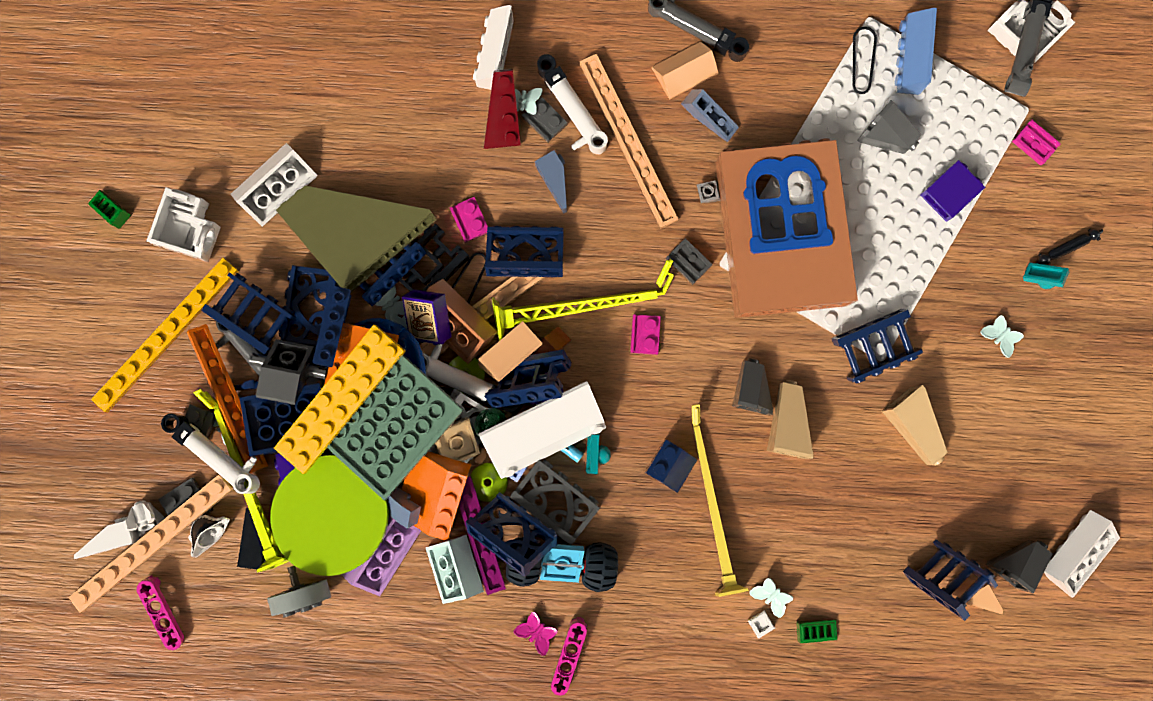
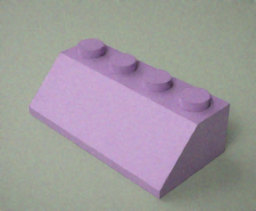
M389 515L386 534L375 554L363 565L341 575L351 585L380 596L421 530L414 525L407 529Z

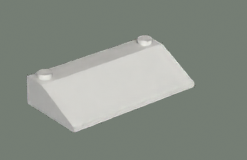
M586 381L564 392L562 398L547 400L479 433V437L500 478L503 479L584 438L600 433L606 428V425L590 386Z

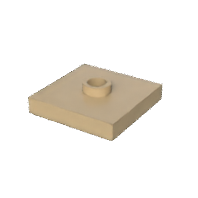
M468 417L453 422L435 443L439 455L461 462L480 454Z

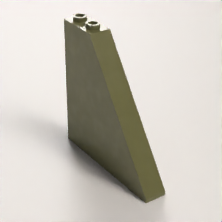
M304 186L297 190L291 198L283 202L276 209L338 285L342 288L350 289L351 292L437 220L429 209L310 186Z

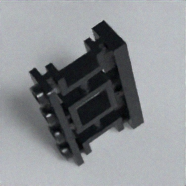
M437 224L430 225L424 231V235L420 239L414 240L411 244L413 245L415 242H418L426 251V255L437 266L425 278L412 267L410 269L412 274L405 281L402 278L399 280L409 291L413 290L410 286L417 279L424 285H427L422 291H427L430 286L442 279L447 282L470 258L459 245L450 251L440 241L445 232ZM431 239L439 245L432 254L424 247ZM444 252L453 259L445 268L438 260ZM391 265L385 269L384 273L391 267Z

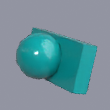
M1029 262L1023 280L1038 283L1043 289H1051L1054 286L1063 288L1069 275V268Z
M591 435L587 437L586 472L587 474H598V464H606L611 458V451L607 446L599 445V435Z

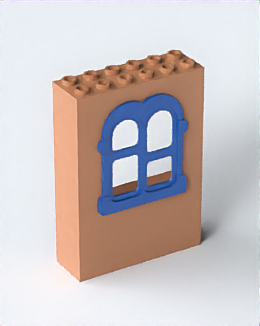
M824 138L812 143L810 140H805L793 145L791 142H786L774 147L771 144L761 146V148L753 149L752 146L742 148V150L734 151L733 148H729L720 152L716 161V171L734 317L743 318L847 307L857 302L858 297L836 140L830 141L829 138ZM803 171L809 175L814 197L812 204H790L788 178L793 172ZM765 174L774 176L780 185V197L758 199L756 194L757 179ZM782 207L786 231L784 238L767 240L762 238L759 218L760 208ZM814 212L816 214L818 233L796 236L793 229L792 215Z

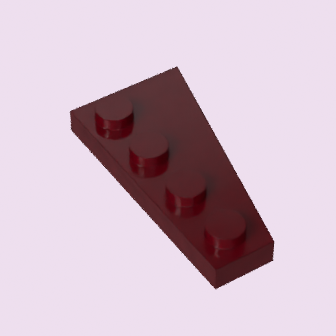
M513 69L493 71L483 149L521 146Z

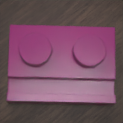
M1033 120L1029 121L1012 141L1040 166L1061 145L1060 142Z
M475 197L450 207L465 243L487 234L488 226Z
M633 315L630 353L658 355L661 316Z

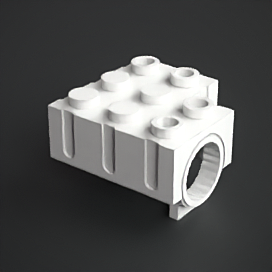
M1017 0L987 30L1005 48L1007 47L1014 56L1017 52L1025 21L1023 15L1028 5L1026 0ZM1058 0L1052 1L1051 8L1058 10L1064 20L1058 19L1050 11V15L1044 23L1035 62L1075 23L1071 19L1072 13Z
M166 187L147 242L209 262L221 227L212 221L204 219L205 212L209 206V203L204 199L181 190Z

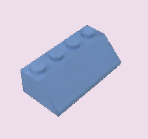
M937 8L908 13L904 20L900 22L899 32H902L898 42L900 56H898L896 67L899 69L895 77L897 93L919 95L931 83Z

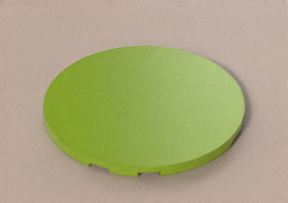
M334 455L320 456L306 474H302L297 468H294L283 479L275 493L271 506V529L279 550L294 566L314 575H340L363 565L375 554L386 534L389 508L387 500L384 501L338 457Z

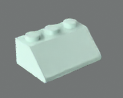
M467 535L426 547L443 604L464 600L484 592Z

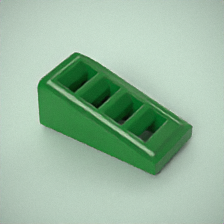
M99 190L88 203L110 225L118 229L131 216L130 213L102 190Z
M836 620L796 621L797 640L799 643L837 640ZM827 625H831V636H828ZM813 626L816 627V636H813ZM820 626H823L824 636H820ZM805 627H808L809 637L805 636Z

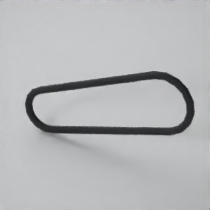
M866 26L858 28L853 35L852 86L858 94H865L871 88L877 43L875 31ZM866 29L874 35L868 88L865 91H859L855 86L856 34L860 30Z
M476 252L472 254V256L469 258L468 262L464 266L463 270L459 274L458 278L456 279L455 283L453 284V289L457 285L458 281L462 277L463 273L465 272L473 257L476 255H481L484 257L486 261L485 254L481 252ZM485 264L467 300L468 304L470 303L472 296L479 284V281L485 271Z

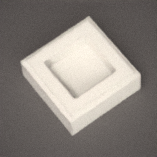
M764 610L747 620L757 638L775 629Z

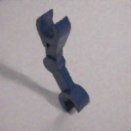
M249 380L243 384L234 385L236 391L257 389L259 380Z

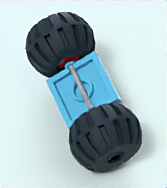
M523 537L515 538L517 540L523 541ZM603 542L593 543L587 546L585 550L584 546L557 544L530 570L526 577L506 563L507 580L520 587L535 584L539 577L540 580L579 583L581 572L582 583L585 587L595 592H603L614 587L618 574L617 551L611 545ZM530 543V545H532V546H541L540 543H538V544H532V543ZM512 545L511 548H513L514 550H516V549H517V546H519V547H522V546H520V545ZM528 550L526 559H528L534 552Z

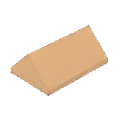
M702 42L652 67L669 100L718 75L713 52Z
M522 321L482 355L478 360V365L499 382L538 349L542 342Z
M967 578L952 593V597H960L975 580ZM985 584L966 603L1003 614V609L989 584Z

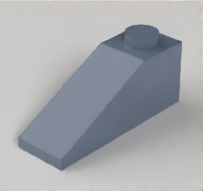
M692 89L681 103L694 118L726 142L731 139L739 128L703 89Z
M555 150L536 160L535 167L564 214L567 212L564 176L565 161L561 154L557 155Z

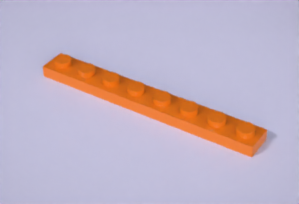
M207 324L188 330L187 334L245 465L251 457L249 456L240 400ZM264 455L256 457L257 461L249 473L268 466Z

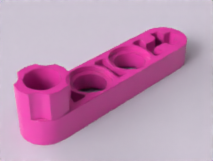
M150 575L137 585V593L164 646L168 650H176L183 644L184 635L159 588L161 584L160 579ZM153 594L156 595V596H153L151 599H148V597H149L150 595H151V596H152ZM154 600L158 601L161 604L160 610H154L151 602ZM161 618L168 619L170 626L167 628L161 626ZM177 638L178 641L176 643L170 642V639Z
M577 617L570 621L552 678L551 690L559 696L567 693L586 637L587 624L582 617ZM577 626H581V630H580V631H576V630H574L573 628H577ZM575 644L578 649L575 653H569L566 649L567 645ZM568 662L572 668L569 671H563L560 665ZM562 676L564 677L563 686L561 689H558L557 684H559Z

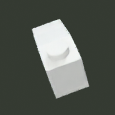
M127 517L114 520L115 524L105 527L74 554V559L134 544L139 540L137 530L126 531L125 522Z

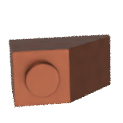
M557 327L541 340L542 345L532 355L562 350L571 339Z

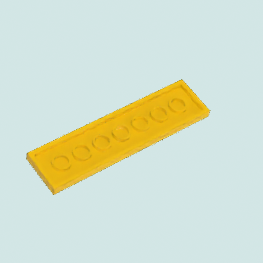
M373 325L276 444L274 449L302 474H306L406 350L377 325Z

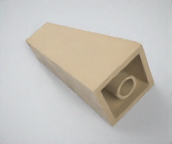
M786 380L785 383L783 382L779 385L767 451L802 459H813L803 387L797 385L796 381Z
M923 385L910 387L882 412L925 464L936 466L944 460L943 456L948 452L926 388Z

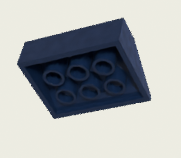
M320 383L304 386L295 405L258 398L256 395L240 398L250 457L277 453L274 447L321 390Z

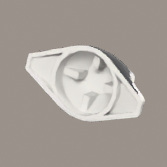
M202 515L194 521L188 537L192 543L191 556L197 558L214 545L223 535L230 519L227 517L215 518Z

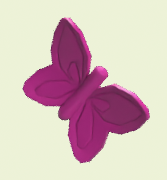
M531 612L527 623H521L513 632L521 638L531 636L529 641L533 642L535 640L537 652L544 656L549 649V639L553 638L558 633V630L550 626L544 627L545 624H540V618L537 613Z

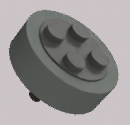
M291 566L287 567L290 574L292 587L288 588L289 590L268 597L267 600L271 615L283 614L284 618L300 611L302 613L321 606L322 601L331 598L327 579L300 584L296 567Z

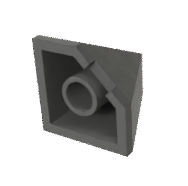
M890 100L857 141L905 154L908 150L913 151L919 144L917 139L921 136V133L898 106Z
M748 358V361H743L732 407L769 416L773 415L765 367L759 364V360Z
M1028 540L989 560L986 565L1016 589L1033 594L1051 559L1052 553L1047 550L1048 546L1042 541Z

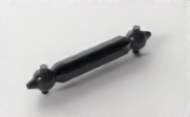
M1090 228L1088 229V234H1082L1050 250L1048 254L1040 253L1036 263L1051 265V260H1057L1089 244L1091 240H1101L1100 235L1103 233V229Z

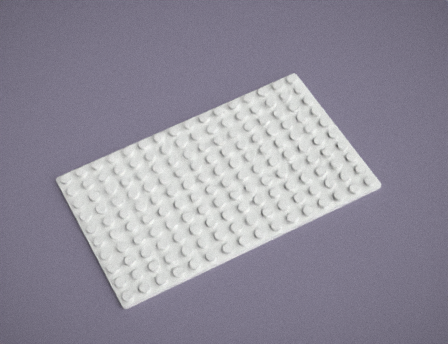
M868 17L862 26L870 27L877 35L870 90L865 94H858L853 89L852 42L792 142V145L799 144V142L810 140L812 143L824 138H829L830 141L836 140L858 301L847 307L797 312L836 336L899 309H906L911 315L982 191L948 222L920 194L958 160L966 164L969 171L974 176L980 178L983 185L986 186L1029 112L1026 106L934 53L931 83L919 95L897 93L895 77L898 74L899 68L896 67L898 56H900L898 42L901 34L871 17ZM866 29L860 30L856 36L855 86L859 91H865L868 88L874 35ZM890 100L898 106L921 133V136L917 139L919 144L913 151L908 150L905 154L857 141ZM803 171L793 172L788 178L790 204H812L814 197L809 175ZM774 176L770 178L758 199L780 197V185ZM782 207L760 208L759 218L762 238L765 240L784 238L786 231ZM814 212L792 215L793 229L796 236L818 233L816 214ZM726 252L720 261V266L729 271ZM894 324L888 326V330H886L892 346L899 336L898 329ZM879 333L869 334V340L878 361L885 360L887 354ZM859 339L852 341L853 346L865 352L863 344Z

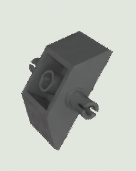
M276 339L267 356L252 352L249 357V365L261 366L256 397L295 405L310 376L325 380L328 367L316 366L313 363L316 346Z

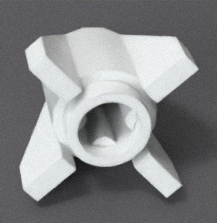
M138 501L128 514L125 528L126 531L137 530L138 537H142L146 531L154 528L165 517L150 502Z

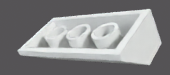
M510 5L491 9L489 16L485 18L486 33H483L481 37V45L483 47L482 51L478 52L477 62H479V65L473 74V80H475L479 88L491 90L493 71L504 69L514 22L512 6Z
M286 143L235 189L231 196L263 227L278 213L276 209L283 202L291 198L297 190L307 186L318 175Z
M1090 510L1087 515L1082 516L1080 524L1069 533L1066 542L1057 548L1056 554L1049 561L1044 571L1045 575L1070 597L1073 598L1120 539L1112 521Z

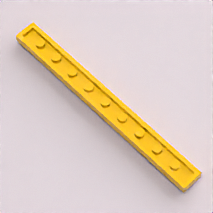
M222 258L91 400L100 409L108 413L202 312L201 310L204 305H208L231 281V278L227 276L228 273L236 275L239 271L225 258Z

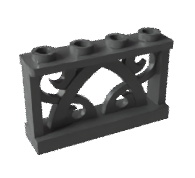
M544 459L543 462L538 460L510 497L534 517H537L548 528H552L569 545H572L599 511L600 507L597 506L599 502L591 495L588 498L583 495L582 492L584 490L576 483L573 486L568 483L567 480L569 478L559 471L558 474L552 470L553 465ZM539 471H545L549 478L544 481L540 477V483L543 486L538 487L535 482V474ZM554 477L563 484H552ZM530 480L535 489L522 496L520 491ZM564 491L567 500V511L555 510L546 515L544 512L547 508V499L543 492ZM571 491H573L580 498H577L573 501ZM538 494H540V496L543 499V504L540 506H537L535 504V500L539 499V497L536 496ZM580 503H585L589 508L588 514L584 517L574 515V511H583L578 508ZM557 514L567 516L566 519L562 517L561 522H557L555 519ZM573 519L583 521L575 533L571 535L569 531Z

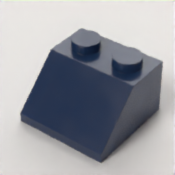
M664 440L645 473L678 493L697 459L670 441Z

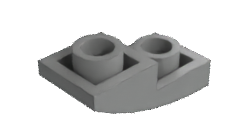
M714 180L697 184L701 203L720 201L718 182Z

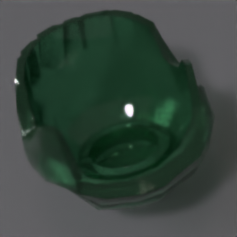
M487 408L481 411L474 423L477 436L479 437V433L506 421L504 413L496 408Z

